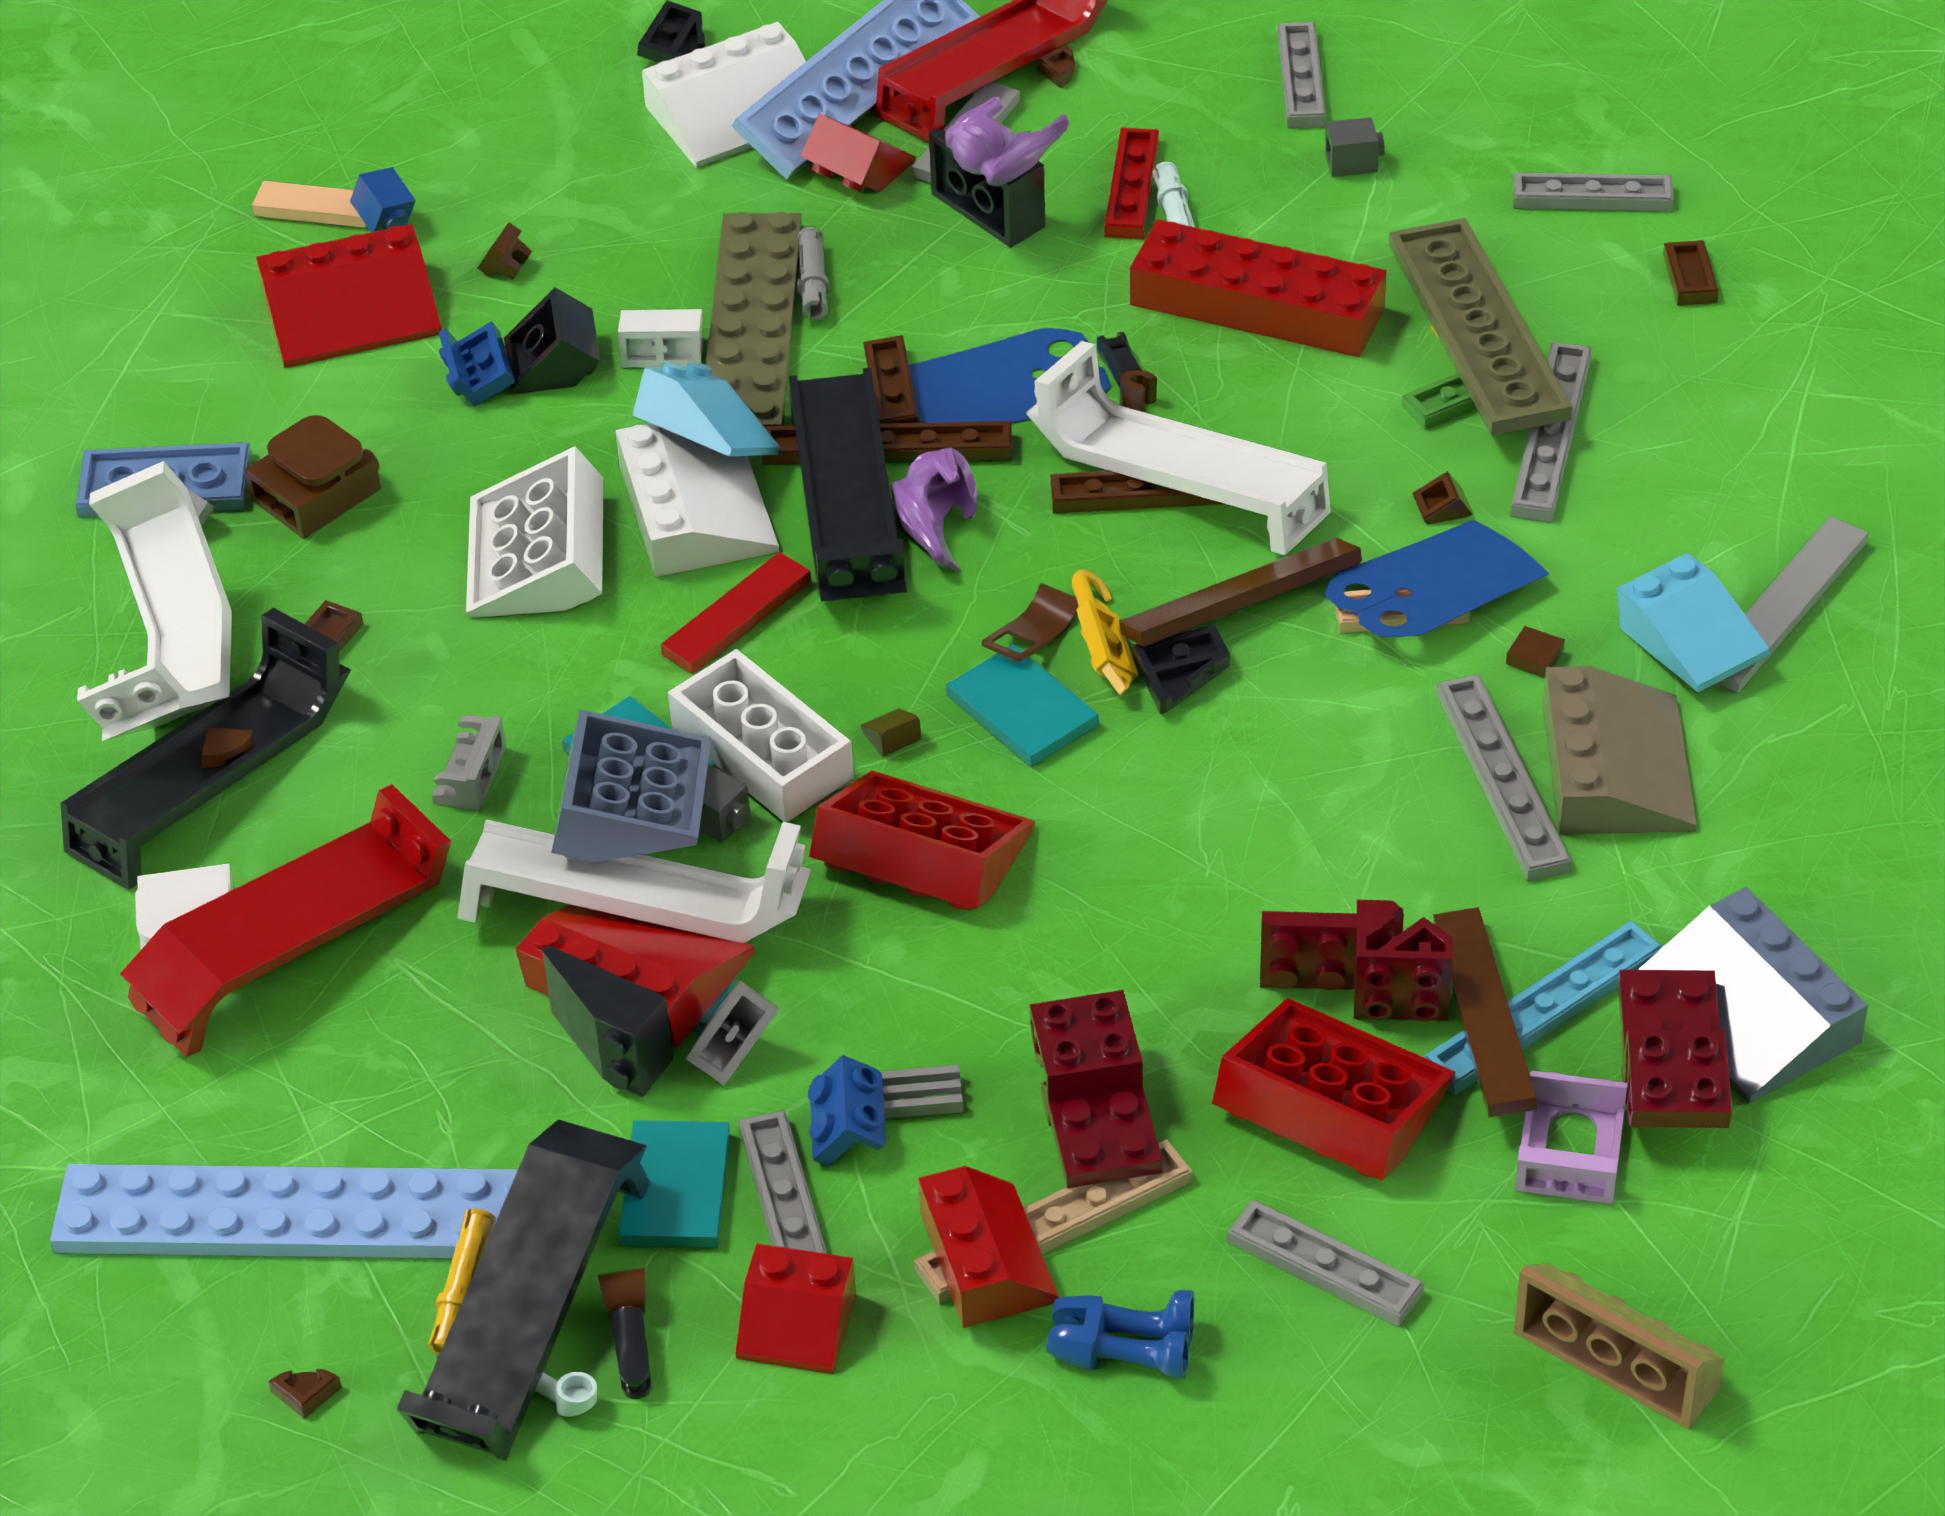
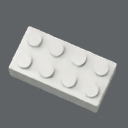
M737 649L668 691L672 729L711 738L709 759L724 773L745 783L748 787V793L783 822L787 823L854 779L851 741Z

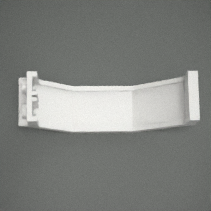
M164 461L91 492L89 505L106 523L114 536L148 635L147 666L130 673L125 669L118 671V676L113 673L109 675L107 683L89 689L86 685L78 688L77 702L102 728V741L156 728L230 696L232 610L189 491Z

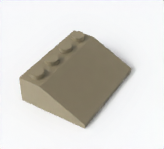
M1592 666L1546 667L1543 712L1559 834L1696 831L1697 823L1676 695Z

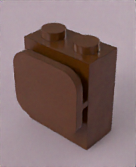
M320 415L305 417L273 437L267 445L268 455L245 469L251 501L303 539L381 489L378 473L380 465L376 456L370 450L363 449L358 439L328 418Z

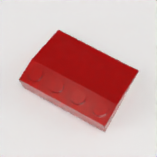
M413 224L393 226L385 230L355 234L347 238L313 243L309 246L285 251H274L270 254L256 256L262 293L284 368L437 336L442 331L422 251Z
M871 770L817 807L809 857L824 861V865L833 870H852L865 874V878L874 883H893L906 887L907 892L915 896H934L947 900L948 904L953 908L976 910L989 900L998 889L1032 833L1035 820Z
M571 904L541 918L515 949L525 985L548 996L542 953L547 945L665 996L667 999L672 1047L675 1048L680 1046L755 953L754 946L747 943L734 942Z
M1286 998L1222 1055L1212 1104L1228 1111L1236 1118L1246 1119L1262 1126L1278 1137L1290 1139L1304 1145L1322 1157L1332 1158L1348 1165L1364 1176L1374 1177L1383 1181L1404 1160L1452 1084L1456 1072L1299 1002Z

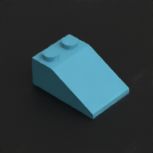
M663 362L662 367L644 368L633 416L729 457L778 455L780 446L730 384L726 380L711 374V367L697 362H688L687 367L676 363Z
M1688 552L1616 588L1620 629L1698 693L1770 656V648L1715 573Z

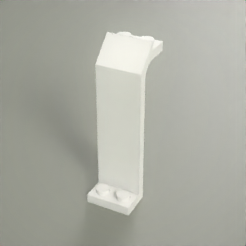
M1081 341L1034 381L1037 403L1026 414L1064 458L1268 516L1267 530L1270 535L1272 552L1287 555L1331 513L1326 462L1133 410L1114 403L1105 394L1100 384L1095 344Z
M486 819L479 842L470 860H467L465 863L457 919L475 923L482 907L491 906L496 887L745 943L796 915L811 869L801 867L805 852V845L798 843L801 826L782 822L765 875L750 879L646 855L598 863L586 860H571L563 855L551 853L554 840L553 834Z

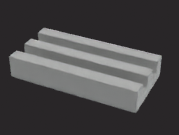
M959 1065L881 1071L883 1100L904 1098L883 1101L884 1119L963 1112ZM952 1094L946 1096L923 1097L931 1095Z

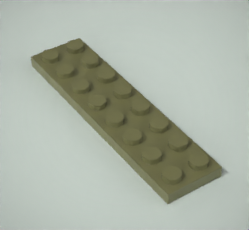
M723 213L706 365L712 368V375L720 377L730 384L763 426H784L800 255L798 234L802 230V213Z
M1466 218L1389 232V246L1490 434L1511 433L1517 430L1571 420L1572 406Z

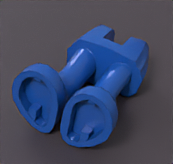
M1174 1291L1166 1309L1161 1311L1133 1310L1105 1304L1101 1296L1085 1295L1057 1298L1054 1300L1052 1313L1053 1322L1057 1326L1050 1329L1046 1351L1059 1360L1089 1370L1096 1369L1100 1358H1107L1157 1369L1167 1377L1184 1379L1187 1374L1189 1347H1191L1193 1337L1194 1291ZM1106 1332L1128 1333L1160 1340L1129 1339L1106 1335Z

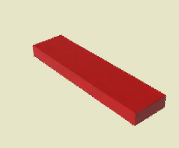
M1124 127L1120 129L1104 224V237L1144 239L1153 183V169H1155L1159 145V130Z
M778 552L661 643V654L689 673H696L811 582V571Z

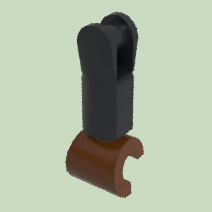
M1118 332L1117 337L1107 339L1104 335L1098 336L1097 350L1099 357L1107 365L1120 388L1119 405L1144 412L1145 403L1156 402L1157 377L1148 371L1142 370L1124 332Z
M645 1268L598 1274L609 1318L612 1319L622 1391L631 1399L643 1398L650 1392L652 1385L643 1314H645Z

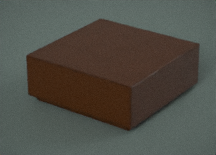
M1524 626L1507 652L1506 664L1545 677L1546 667H1554L1563 653L1565 639Z

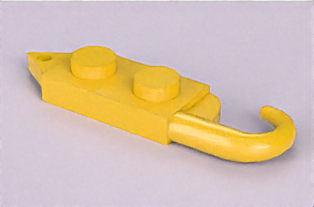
M1086 569L1077 570L1072 576V587L1079 606L1076 611L1082 626L1081 634L1087 642L1092 657L1091 665L1100 676L1110 681L1114 689L1121 696L1129 688L1130 683L1138 676V672L1127 639L1121 635L1119 615L1113 613L1105 604L1093 597L1090 586L1101 595L1106 603L1112 601L1110 591L1104 582L1093 572Z

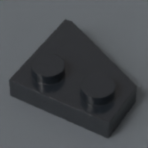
M666 0L638 43L637 56L660 63L691 53L696 49L705 48V38L702 32V13Z
M1216 625L1179 633L1145 647L1140 644L1133 645V659L1160 714L1168 712L1230 666V653Z

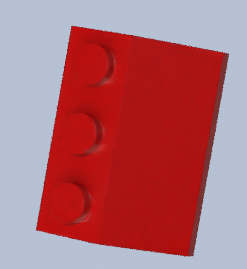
M968 1166L918 1178L920 1215L963 1328L1054 1304V1300L1059 1298L1013 1183Z

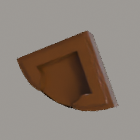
M1064 45L1038 58L1037 71L1059 88L1065 86L1072 79L1075 71L1072 50L1069 46Z
M208 728L202 752V768L224 766L225 760L238 754L242 756L247 753L253 744V730Z
M316 1369V1372H300L292 1374V1370L268 1381L271 1393L304 1419L342 1388L340 1378L324 1369Z

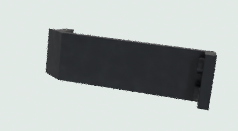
M863 368V374L797 381V376H788L792 425H795L814 569L820 600L830 601L907 592L902 538L897 539L871 368Z
M274 607L261 615L262 659L257 671L246 683L230 692L229 697L213 703L60 803L64 852L127 890L138 884L137 876H141V845L323 724L351 672V669L339 663V643ZM208 728L253 730V744L247 753L242 756L238 754L225 760L224 766L202 768V752Z
M559 1119L528 1145L422 1395L404 1390L397 1410L414 1432L423 1435L424 1433L431 1434L493 1454L498 1459L507 1460L617 1192L639 1198L644 1197L650 1180L640 1162L647 1145Z

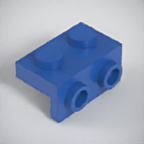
M492 321L459 341L446 328L439 332L442 343L439 354L450 372L446 375V379L457 396L463 394L473 406H476L494 394L502 392L506 387L515 382L501 332Z
M842 1055L823 1074H819L813 1079L808 1091L811 1108L810 1137L812 1138L813 1161L828 1167L856 1141L876 1150H879L886 1144L882 1073L867 1064Z

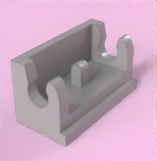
M466 715L460 718L458 726L473 728L479 733L458 732L456 745L444 772L436 774L434 783L439 785L432 793L433 804L481 810L506 749L502 717L500 716L486 718Z

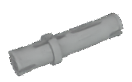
M807 227L798 234L801 280L798 279L797 282L798 293L802 297L803 316L807 319L810 309V320L819 321L828 313L826 292H829V280L824 274L823 234L818 229L815 238V228Z

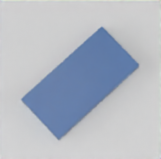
M250 443L84 450L76 500L78 517H98L99 515L89 505L91 492L162 461L170 467L187 489L213 505L214 509L212 511L245 510L248 489L245 469L250 466L251 462Z

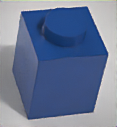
M390 167L359 174L350 202L370 232H375L393 226L407 225L416 200L394 168Z

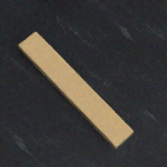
M1166 1139L1158 1143L1163 1160V1173L1073 1188L1065 1187L1024 1207L1040 1251L1044 1254L1193 1182V1171ZM932 1251L915 1259V1272L936 1301L941 1304L951 1299L952 1297L935 1252Z

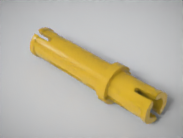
M472 1208L465 1211L462 1229L450 1265L447 1282L443 1292L439 1293L436 1299L435 1306L438 1312L427 1348L437 1355H440L496 1222V1217L492 1213L482 1209Z

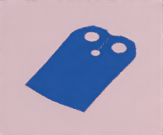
M1042 328L965 351L909 365L918 419L921 423L1012 421L1014 423L1029 420L1030 418L1026 412L1037 403L1034 382L1037 378L1031 375L1032 371L1035 369L1047 371L1062 358L1051 355L1048 352V346L1052 342L1062 340L1071 343L1075 347L1081 341L1088 342V340L1079 332L1066 329ZM1098 366L1100 384L1103 391L1106 392L1110 388L1109 379L1104 368Z
M1473 519L1432 537L1338 572L1329 582L1324 595L1340 610L1346 609L1356 613L1360 619L1358 623L1378 636H1416L1427 633L1498 597L1545 577L1549 573L1518 545ZM1351 584H1364L1371 589V593L1366 598L1353 599L1347 597L1343 590ZM1404 588L1412 593L1408 597H1399L1395 592L1398 589ZM1388 611H1399L1404 613L1408 620L1400 626H1387L1380 621L1379 617Z

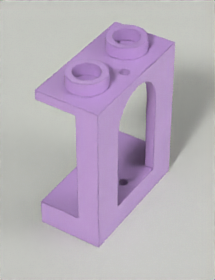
M1530 1071L1537 1110L1526 1111L1522 1141L1518 1155L1515 1191L1613 1204L1628 1083L1562 1075L1556 1072ZM1565 1113H1577L1590 1119L1595 1125L1597 1132L1594 1155L1546 1149L1548 1128L1551 1121Z

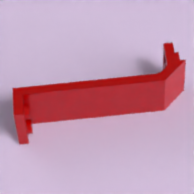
M1013 0L880 67L875 115L929 143L930 131L933 129L944 130L945 108L947 105L1089 32L1108 0Z
M393 784L378 790L369 823L163 924L120 973L130 984L128 999L139 1013L144 1014L160 1030L163 1038L168 1043L173 1044L187 1058L201 1051L209 1016L219 1001L231 991L439 885L451 840Z

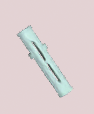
M1172 162L1158 164L1156 166L1158 170L1153 169V178L1158 188L1157 201L1160 208L1165 210L1167 221L1195 227L1187 204L1189 194L1186 187L1180 182L1176 165Z

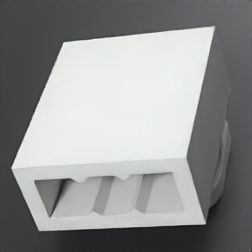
M222 864L137 876L138 889L135 895L136 925L140 937V950L163 924L235 889L230 865Z

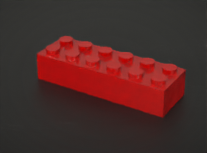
M1157 219L1130 266V305L1361 357L1385 308L1387 270Z

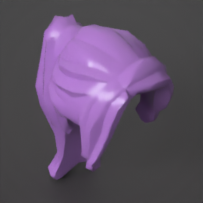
M995 96L978 107L962 114L956 120V123L946 130V146L952 150L955 160L962 169L972 174H983L989 185L1001 186L1034 167L1045 151L1067 130L1069 125L1067 115L1062 114L1050 125L1033 133L1030 131L1020 132L1017 134L992 118L1003 109V106L1000 104L1001 99Z
M951 447L919 455L910 465L907 476L891 484V492L895 512L902 529L931 555L934 563L941 567L948 566L954 571H959L961 568L954 561L944 539L943 518L954 505L960 506L963 518H974L977 509V489L974 476L965 457Z

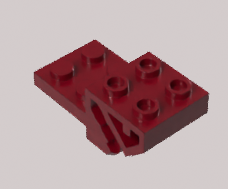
M1357 899L1356 913L1262 911L1260 987L1354 990L1353 1019L1419 1020L1423 1022L1448 1021L1453 962L1452 937L1425 917H1422L1403 931V908L1393 900Z
M1619 969L1618 990L1623 1055L1621 1075L1622 1082L1628 1083L1625 1103L1627 1104V1119L1630 1127L1729 1128L1732 1108L1726 1031L1720 1030L1715 970Z
M1124 990L1029 1004L1035 1060L1041 1067H1044L1046 1082L1041 1083L1042 1100L1048 1125L1052 1126L1066 1187L1073 1188L1163 1173V1160L1143 1089V1061Z

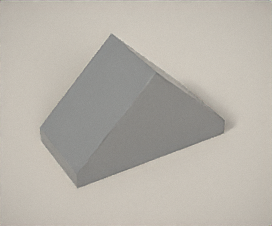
M740 981L715 1010L685 1059L725 1086L776 1015L779 1007Z

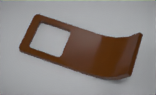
M1040 583L1035 597L1028 608L1018 618L983 639L981 645L1013 660L1024 661L1059 638L1068 629L1075 619L1076 609L1079 607L1076 597ZM1010 634L1034 645L1018 653L994 642L1002 636Z

